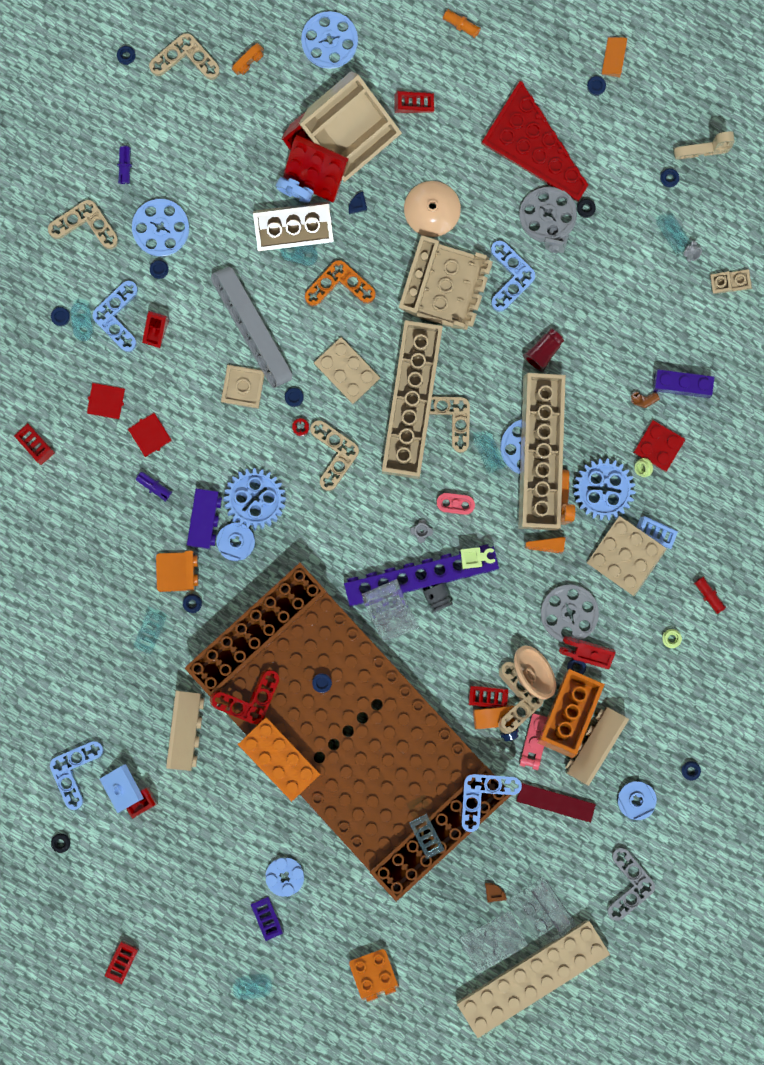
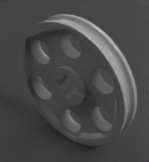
M543 187L534 190L523 200L520 207V222L523 230L528 236L540 242H545L546 238L559 241L566 237L576 224L577 211L573 199L568 193L555 187ZM542 194L549 196V199L545 202H541L538 198ZM564 198L567 200V204L559 206L557 201ZM529 206L534 207L535 212L533 214H526L525 209ZM544 212H547L548 214L551 212L552 217H545ZM564 215H569L572 217V220L564 223L561 221V218ZM537 223L540 228L537 231H532L529 229V226ZM554 227L558 229L556 235H549L547 233L549 228Z
M563 585L555 588L546 596L541 607V621L545 630L553 638L564 642V637L561 635V630L564 627H569L572 630L570 637L579 641V639L582 640L593 632L599 618V610L595 598L589 591L577 585ZM574 589L578 592L576 600L568 598L567 593L569 590ZM552 596L559 597V606L553 607L550 605L549 600ZM587 601L593 605V610L588 613L582 609L583 603ZM565 603H567L571 611H575V614L572 615L574 624L569 616L565 617L564 615L567 612ZM547 616H556L557 623L554 626L548 625L546 622ZM586 620L589 622L590 628L588 631H582L579 628L581 621Z

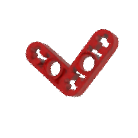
M273 670L263 671L249 703L217 691L211 695L210 704L215 709L244 721L259 724L264 719L277 688L279 675ZM272 673V678H274L273 682L269 681L267 685L268 680H266L265 678L266 676H270ZM262 685H264V686L267 685V687H269V688H271V689H270V691H269V690H267V689H265V688H261V686H262ZM262 691L266 692L267 699L264 702H259L257 695ZM222 695L221 699L229 702L228 706L219 703L217 706L216 697L220 698ZM241 703L242 710L239 713H234L232 711L233 704ZM254 703H256L260 706H263V708L261 709L258 707L257 709V707L253 705ZM256 711L259 716L252 720L250 713Z

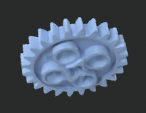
M608 458L605 463L598 459L597 465L594 461H591V468L585 465L584 469L586 472L580 470L578 473L582 477L575 478L579 482V484L573 485V488L578 489L573 495L579 496V499L575 502L582 503L579 508L580 510L587 509L585 515H588L590 512L593 513L592 519L596 515H599L600 521H602L604 516H606L608 521L611 519V515L618 518L617 512L623 515L625 513L623 507L629 509L630 506L627 502L634 501L630 495L636 493L631 490L635 484L629 482L633 476L627 477L626 474L629 470L622 471L623 464L617 467L616 460L609 464ZM591 475H599L601 478L600 483L594 484L591 481ZM611 477L619 478L620 483L618 486H613L610 483ZM603 485H606L607 489L621 490V493L607 491L603 494L602 490H589L587 487L602 488ZM589 494H597L599 497L598 502L592 503L589 500ZM610 495L617 497L618 502L616 505H611L608 502Z
M255 468L252 473L246 469L245 475L238 472L239 479L233 476V483L228 482L227 487L229 489H225L224 492L228 496L224 497L223 501L229 502L224 508L230 509L227 515H234L232 521L239 520V527L243 523L246 524L247 530L250 525H253L254 531H256L257 525L263 530L265 523L270 527L272 524L271 520L277 522V516L282 515L279 509L285 508L282 502H285L286 498L281 496L285 493V490H279L282 483H275L277 477L270 479V472L266 476L263 475V469L259 474ZM257 483L259 489L253 490L250 484ZM263 488H267V490L259 496L258 501L255 500L246 511L242 510L251 502L252 498H255L261 492ZM243 496L246 502L240 503L236 500V497ZM270 496L273 502L266 503L263 497ZM257 509L260 515L253 516L250 510Z

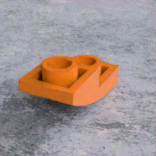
M514 706L473 710L475 729L497 728L500 719ZM513 718L506 722L505 726H510L515 720Z

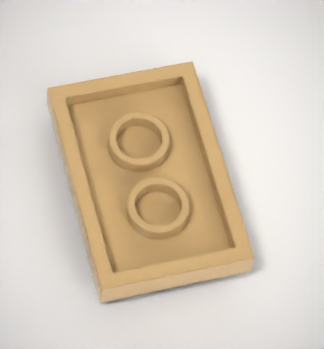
M342 337L314 362V365L352 404L358 401L381 379Z

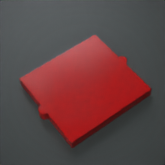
M92 383L91 393L88 396L87 414L120 420L121 409L124 406L125 389Z
M155 413L143 420L140 419L137 424L128 429L145 457L156 450L160 451L161 447L172 441Z

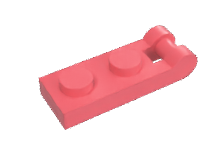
M532 714L519 766L525 767L526 765L534 770L539 769L544 746L537 742L547 717ZM528 753L536 754L535 759L528 758Z

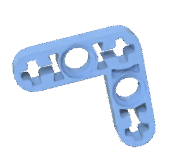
M496 241L491 247V254L514 276L492 298V308L495 311L502 312L533 283L535 272L505 242ZM495 246H503V252L506 255L508 252L511 253L506 257L505 261L502 260V258H504V255L502 253H495ZM509 259H517L518 266L516 268L509 267L507 263ZM523 272H530L531 280L525 279L522 282L525 286L522 287L515 279L518 278L520 281L523 278ZM516 285L519 291L517 294H510L508 287ZM504 291L511 300L509 301L506 298L503 302L505 306L502 307L500 305L497 307L496 299L501 300L504 297V294H502Z
M132 281L122 283L93 312L94 321L125 352L133 351L137 343L133 335L115 316L138 293V288ZM126 286H133V293H127L124 296L126 298L124 301L118 293L121 292L123 295L126 292ZM118 298L121 301L118 308L110 306L112 299ZM107 305L109 310H111L113 313L110 314L108 311L104 315L106 317L105 320H97V318L99 317L97 315L98 312L104 313L106 311V308H104V306ZM112 325L120 327L118 334L113 335L110 333L109 329ZM123 332H126V334H124L123 336L127 340L132 339V346L123 347L125 344L124 341L121 338L119 339V341H117L116 339L121 337Z
M99 742L87 743L55 757L50 762V769L63 800L71 810L79 809L83 805V797L71 770L101 757L104 749ZM92 745L95 747L99 746L98 755L95 756L94 753L87 755L89 759L86 760V755L82 749L85 748L87 752L92 749ZM79 752L82 755L80 763L72 761L73 753ZM68 756V762L72 767L68 768V764L62 766L61 771L54 768L57 760L64 762L66 761L64 757ZM64 778H69L72 781V786L69 789L62 787L61 782ZM74 788L76 792L72 794L74 798H79L76 807L74 804H69V801H71L70 794L65 795V792L72 791Z
M478 774L467 776L464 781L462 827L468 832H474L478 829L482 793L516 795L522 788L520 780L507 776ZM472 777L477 782H482L481 778H486L484 781L485 790H480L482 786L478 785L475 786V789H471L467 782L471 781ZM490 779L498 781L499 785L496 790L488 789L487 783ZM501 779H505V784H510L511 780H515L518 788H515L514 792H511V789L508 787H504V792L500 791L502 787ZM470 797L475 798L478 802L474 809H470L466 805V801ZM466 810L469 812L477 811V816L473 815V821H476V825H473L472 829H469L468 825L465 824V821L469 820V814L465 815Z

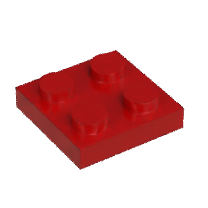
M652 420L633 453L640 458L649 459L652 465L667 472L686 439Z

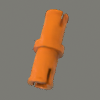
M450 9L443 16V20L454 25L458 31L462 30L473 38H476L481 30V27L469 22L465 16L461 17Z

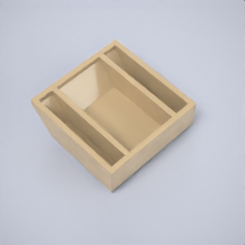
M352 71L308 107L299 122L300 126L314 143L349 158L342 179L343 182L347 181L402 134L359 74Z

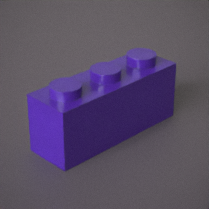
M657 369L654 377L653 391L710 398L713 395L715 377Z
M195 489L187 540L188 547L211 550V546H215L217 535L213 534L214 527H218L219 516H216L217 508H221L222 497H219V492Z

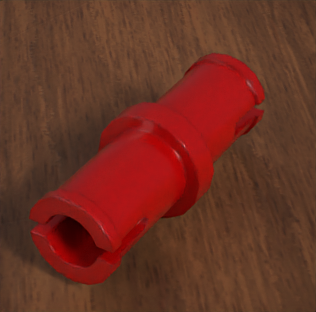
M704 576L693 583L704 596L703 600L707 601L715 611V614L720 613L726 608L716 595L717 591L711 588Z

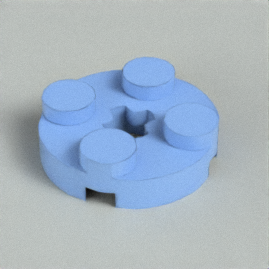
M280 177L275 186L278 191L289 197H300L299 201L303 203H310L314 193L313 190L307 187H300L299 182L291 178L287 180Z
M231 523L219 531L216 543L223 557L231 561L245 560L253 552L255 538L249 528L248 530L246 529V525L242 524L239 527V523ZM239 537L241 545L233 547V543L230 542L231 539Z
M633 781L622 787L618 793L617 803L624 816L634 820H643L653 813L657 798L654 790L649 785ZM636 795L642 798L640 806L632 804L633 796Z
M279 858L273 861L267 868L266 884L274 894L288 897L297 893L302 887L304 872L296 860L292 858ZM288 872L290 881L285 880L282 883L279 876L280 873Z

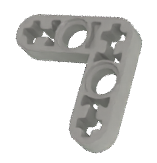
M624 848L614 850L612 859L633 886L608 907V916L615 921L623 919L655 890V884ZM618 852H625L626 855L624 856V858L627 862H629L630 859L633 861L632 863L628 864L625 867V869L622 868V866L625 865L624 862L621 860H616L618 857ZM632 866H636L639 870V874L636 877H630L628 874V869ZM643 882H650L649 888L651 890L649 892L644 890L641 893L644 896L640 899L639 894L634 889L637 887L639 891L643 888ZM628 894L636 896L635 904H627L626 896ZM622 900L623 904L629 909L625 911V908L621 909L619 917L617 915L612 916V908L622 906L619 903Z

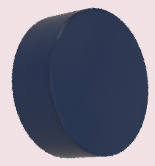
M599 76L590 78L587 83L588 92L594 96L603 94L606 89L605 80Z
M57 307L51 313V320L56 326L63 327L69 323L70 313L63 307Z
M290 388L287 390L285 401L290 407H298L303 403L304 395L300 389Z
M318 674L314 677L312 685L315 691L325 693L330 690L332 681L328 675Z

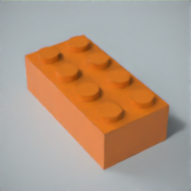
M569 669L564 675L537 743L570 758H574L578 753L605 684Z
M267 717L237 744L291 802L321 774Z

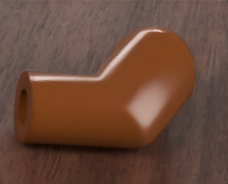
M634 392L631 395V402L642 408H647L660 400L656 392L647 397L640 395L639 392Z

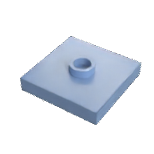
M126 764L100 778L117 813L144 799Z

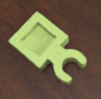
M480 547L460 550L463 569L482 567V561L488 564L495 562V559L490 560L487 558V554L494 552V549H487L484 553H480Z

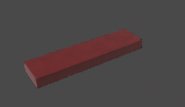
M521 783L522 788L518 793L516 802L591 823L596 804Z

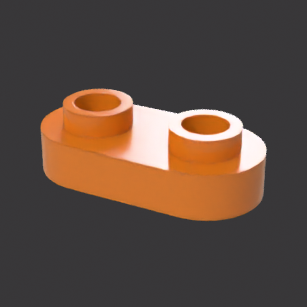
M259 43L252 46L233 65L232 70L236 75H244L250 69L249 65L253 61L258 62L264 54L262 52L264 48Z

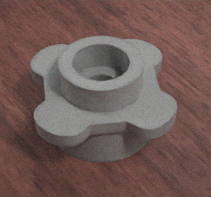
M696 241L689 244L684 252L687 261L699 259L702 248L697 246Z
M420 520L418 525L410 530L411 534L415 535L420 543L425 542L428 536L433 535V529L426 525L425 520Z

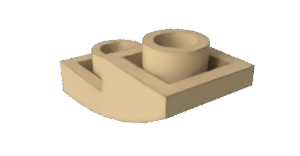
M749 269L710 275L713 294L752 289Z

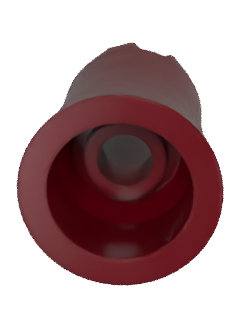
M550 329L531 349L523 354V357L535 369L544 372L554 354L561 347L560 345L564 342V339L558 332Z

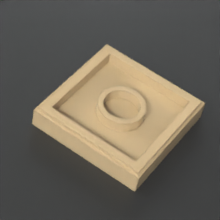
M227 365L221 403L259 409L265 376L262 370Z

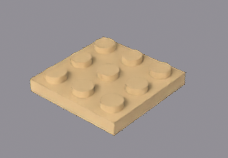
M619 516L587 564L635 596L667 548Z

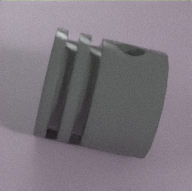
M444 583L423 592L428 605H431L430 609H433L432 613L453 605L450 602L451 598H448L449 594Z

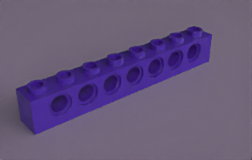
M489 544L479 546L480 553H484L485 550L490 548L494 549V546L489 547ZM495 550L487 554V558L490 560L495 559V562L488 564L482 561V567L455 570L453 563L457 560L462 562L461 551H459L457 556H452L450 553L440 556L441 559L433 561V558L422 560L420 565L415 566L414 563L403 565L404 569L396 570L395 567L384 570V574L377 575V572L366 574V578L360 580L358 577L349 578L347 583H344L349 606L499 570ZM437 565H442L445 568L443 575L435 574L434 568ZM418 570L426 572L427 576L424 580L416 578L415 573ZM401 574L406 575L408 578V582L404 585L397 582V577ZM381 579L389 581L387 589L379 588L378 582ZM364 583L371 587L370 592L367 594H363L359 590L360 586Z

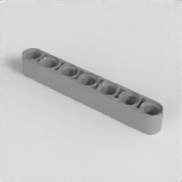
M227 267L213 273L211 280L269 384L276 388L291 381L292 373L234 270L231 267Z

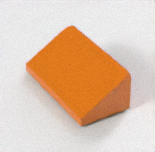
M608 37L602 75L620 78L627 38Z

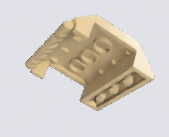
M421 235L399 309L415 317L455 329L467 330L468 326L473 327L477 315L473 313V310L478 311L482 296L478 293H484L488 280L484 274L489 275L493 261L489 260L487 255L477 252L473 255L441 245L438 240Z

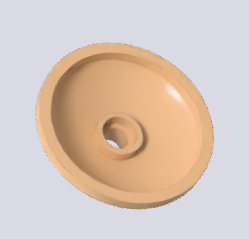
M426 181L418 184L409 192L404 203V215L407 223L415 232L426 237H439L448 233L455 227L460 217L461 206L457 194L451 187L442 182ZM433 203L436 205V208L430 209L429 205Z
M525 645L517 649L514 656V669L520 684L536 698L545 700L552 697L556 691V679L546 658L531 646Z

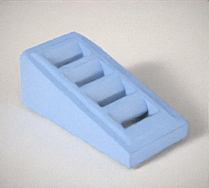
M640 517L636 527L644 531L647 523L648 526L645 533L649 535L652 526H655L652 536H649L664 547L671 549L678 531L648 517ZM662 529L663 531L661 533L660 538L658 539L657 535L659 533V530ZM670 532L667 542H664L666 533Z

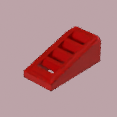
M397 91L394 95V113H434V93ZM409 98H412V106H409ZM417 98H420V107H417ZM424 98H428V107H424Z
M28 423L14 435L40 465L55 454L51 447ZM30 431L32 434L23 441L22 438ZM35 437L36 440L28 446L27 443ZM39 443L42 444L37 450H35V451L32 450V449H34Z
M470 686L468 705L493 708L507 706L508 689ZM476 690L480 691L479 702H475ZM484 691H487L486 703H483ZM491 692H495L494 704L490 703ZM499 693H503L502 704H498Z
M121 941L106 971L105 977L122 985L139 949ZM124 949L132 953L131 957L122 953L121 950ZM118 956H121L129 960L128 963H125L117 959ZM115 962L124 966L125 970L114 966ZM112 969L121 973V978L112 974Z

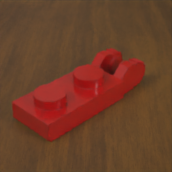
M564 636L563 641L576 648L573 651L570 648L560 647L559 653L572 657L577 661L610 669L616 654L614 649Z

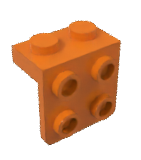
M194 551L157 554V590L159 592L196 591L195 586L199 585L198 574H195V567H198V555H195Z
M384 949L349 962L362 1000L371 1002L378 999L377 995L385 993V995L395 993L396 988L399 987L388 955Z

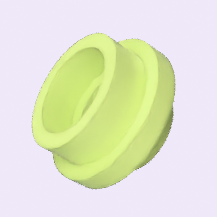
M642 458L636 462L634 469L637 475L648 477L653 472V465L649 459Z
M669 629L664 632L662 641L666 647L676 648L680 645L682 637L679 631ZM670 635L675 636L674 642L668 640Z

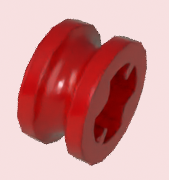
M296 419L292 424L293 432L297 436H305L309 431L308 422L305 419ZM301 422L304 423L306 430L304 432L301 430L297 432L296 424L300 423L301 425Z

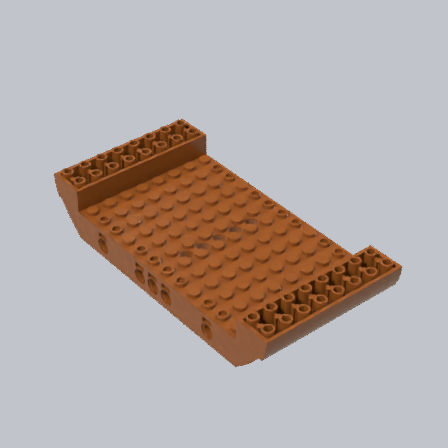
M301 563L295 566L184 668L210 697L214 692L220 691L248 703L263 671L269 669L279 675V683L264 719L267 717L321 773L300 795L370 871V874L396 902L471 833L462 827L465 778L471 774L495 775ZM272 673L270 676H266L265 678L266 680H268L267 685L269 681L273 682L274 678H272ZM326 674L331 678L332 686L329 691L325 693L315 691L312 681L316 675ZM264 685L261 686V688H265V689H267V690H269V691H270V689H271V688L267 687V685H266V686H264ZM264 691L257 695L259 702H264L267 699V694ZM222 695L220 698L216 697L215 701L217 704L222 703L228 706L229 702L222 700ZM375 699H379L383 703L382 708L378 711L371 707V703ZM237 702L233 704L232 711L239 713L242 710V705ZM254 703V705H253V706H256L257 709H258V707L261 708V709L263 708V706H260V705H258V704H256V703ZM256 711L250 713L252 720L259 716ZM361 712L368 715V721L365 724L357 721V715ZM227 714L246 736L258 725ZM347 725L352 726L354 729V734L351 737L343 735V728ZM331 739H337L340 744L339 748L331 750L328 742ZM315 753H324V762L316 763L314 760ZM472 777L471 781H468L467 784L471 786V789H475V786L478 785L482 786L480 790H485L484 781L486 778H481L482 782H477ZM490 779L487 783V787L490 790H496L499 785L496 779ZM503 783L500 791L504 792L505 786L503 785ZM482 793L480 824L511 795ZM473 797L468 798L466 801V805L470 809L476 808L478 804L477 800ZM466 810L465 815L469 814V820L465 821V824L468 825L469 829H472V826L476 825V821H473V815L477 816V811L469 812Z

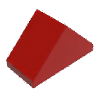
M148 311L142 343L161 348L169 323L167 316Z
M149 787L140 791L144 799L126 808L132 819L158 804Z

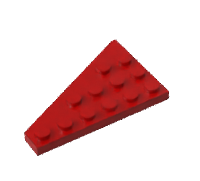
M519 81L481 144L548 185L565 191L573 200L579 202L588 187V183L580 174L579 169L575 166L562 142L559 141L556 133L548 124L546 117L536 105L535 100L525 88L524 83Z

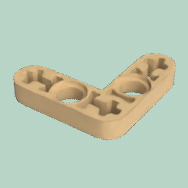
M188 33L179 36L153 58L149 64L153 75L162 76L187 56L205 78L214 80L220 73L218 64L197 40ZM190 39V46H183L181 49L184 52L181 53L179 48L184 44L183 40ZM169 51H176L178 53L177 58L174 60L167 57ZM195 53H203L204 59L199 62L195 61ZM164 56L166 62H168L169 64L166 65V63L164 62L161 65L162 70H154V64H161L163 62L162 57ZM206 62L210 68L215 67V74H207L208 69L204 65Z
M731 131L719 133L711 143L677 147L674 149L675 159L694 158L703 154L704 156L728 153L735 143L734 133Z
M91 200L83 201L51 222L48 226L50 236L54 239H60L87 222L104 248L113 249L118 244L115 232L96 204ZM86 205H88L89 207L93 206V208L91 209L92 213L89 214L88 212H85L84 214H82L85 217L83 219H81L80 214L76 212L79 209L81 213L85 211ZM71 215L78 217V221L74 225L68 223V217ZM64 220L68 229L66 230L65 227H62L60 234L52 233L54 231L53 227H61L63 225L61 221ZM97 220L104 222V227L100 230L94 228V223ZM106 231L110 238L114 237L112 240L113 244H105L106 238L102 233Z
M432 397V400H435V411H430L429 415H452V448L458 453H464L469 447L470 404L468 400L462 397ZM439 401H445L448 404V408L445 411L437 409ZM450 401H454L453 405H458L459 401H463L467 408H464L463 411H459V408H453L454 412H450ZM459 420L465 421L467 425L462 431L455 427L456 422ZM455 433H467L466 437L463 436L462 441L466 443V446H463L462 449L455 446V443L459 441V436H455Z
M315 421L310 427L311 434L338 453L320 479L321 488L325 491H332L357 458L359 449L355 443L325 422ZM322 425L323 431L327 433L329 429L332 432L327 435L326 440H323L322 438L325 435L320 432L315 434V426L319 427ZM333 435H337L340 438V443L336 446L329 443V439ZM344 440L347 442L345 444L346 447H354V455L350 454L347 456V451L344 448L341 451L338 450ZM336 462L344 463L345 469L342 472L334 470ZM330 470L335 475L340 476L338 479L334 476L332 479L333 486H324L325 482L323 480L325 478L329 479L332 475L328 473Z
M506 662L499 668V676L521 700L498 723L501 732L510 734L541 707L544 700L537 698L536 703L533 704L531 700L534 696L530 693L525 696L524 694L528 691L526 689L521 691L517 688L518 678L513 682L511 681L516 676L514 663ZM510 668L512 671L507 675L505 673L506 669ZM520 707L525 710V717H520L517 714V708ZM513 718L515 720L509 727H505L506 722Z

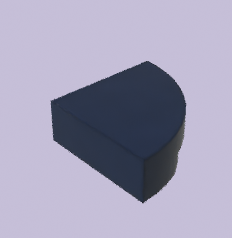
M363 191L356 194L351 200L348 209L349 215L367 211Z

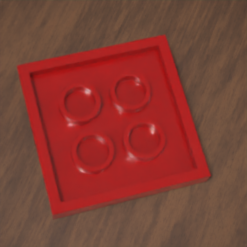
M296 135L283 178L287 180L289 178L299 182L300 187H307L314 191L313 194L334 203L349 158Z

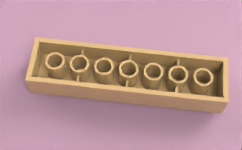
M405 320L382 474L420 479L443 326Z
M527 373L523 376L518 529H561L566 375Z
M587 919L457 1001V1006L477 1038L609 956L610 953Z

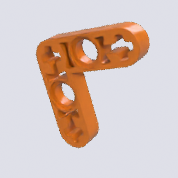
M340 260L333 262L305 293V301L310 306L319 305L339 282L365 304L373 302L376 295L375 290L345 262ZM342 265L343 273L338 272L335 275L337 280L334 281L333 277L328 275V273L331 272L333 274L336 271L335 266L340 267ZM349 278H357L358 285L350 287L347 283ZM323 279H329L332 282L329 288L325 289L321 286ZM361 284L365 285L362 287L365 292L371 291L370 299L368 297L364 299V294L360 290L358 293L355 292L360 288ZM318 286V288L322 292H324V294L322 295L320 292L317 295V301H309V294L311 293L314 295L317 292V289L315 287Z
M564 469L562 470L561 525L572 523L575 519V505L568 504L569 470Z

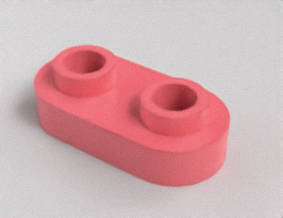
M443 493L437 499V507L444 513L469 515L475 508V502L467 495ZM448 500L450 505L445 507L442 502ZM463 502L469 504L467 509L462 508L461 504Z

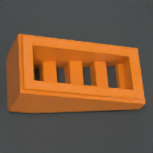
M566 537L528 541L525 543L524 548L562 554Z

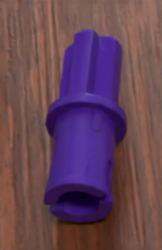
M121 146L119 148V164H117V167H119L118 184H130V168L132 164H130L131 148L129 146Z
M140 472L136 478L137 482L150 490L149 493L153 492L164 502L173 493L161 485L159 480H154L144 472Z

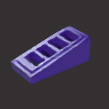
M269 897L251 904L265 941L284 933ZM265 904L268 905V908L258 912V907H261ZM270 911L271 915L261 919L260 915ZM271 919L274 920L273 923L268 924V925H266V926H264V924H263L264 922H266V921H268V920H271ZM276 926L277 930L267 934L266 930Z

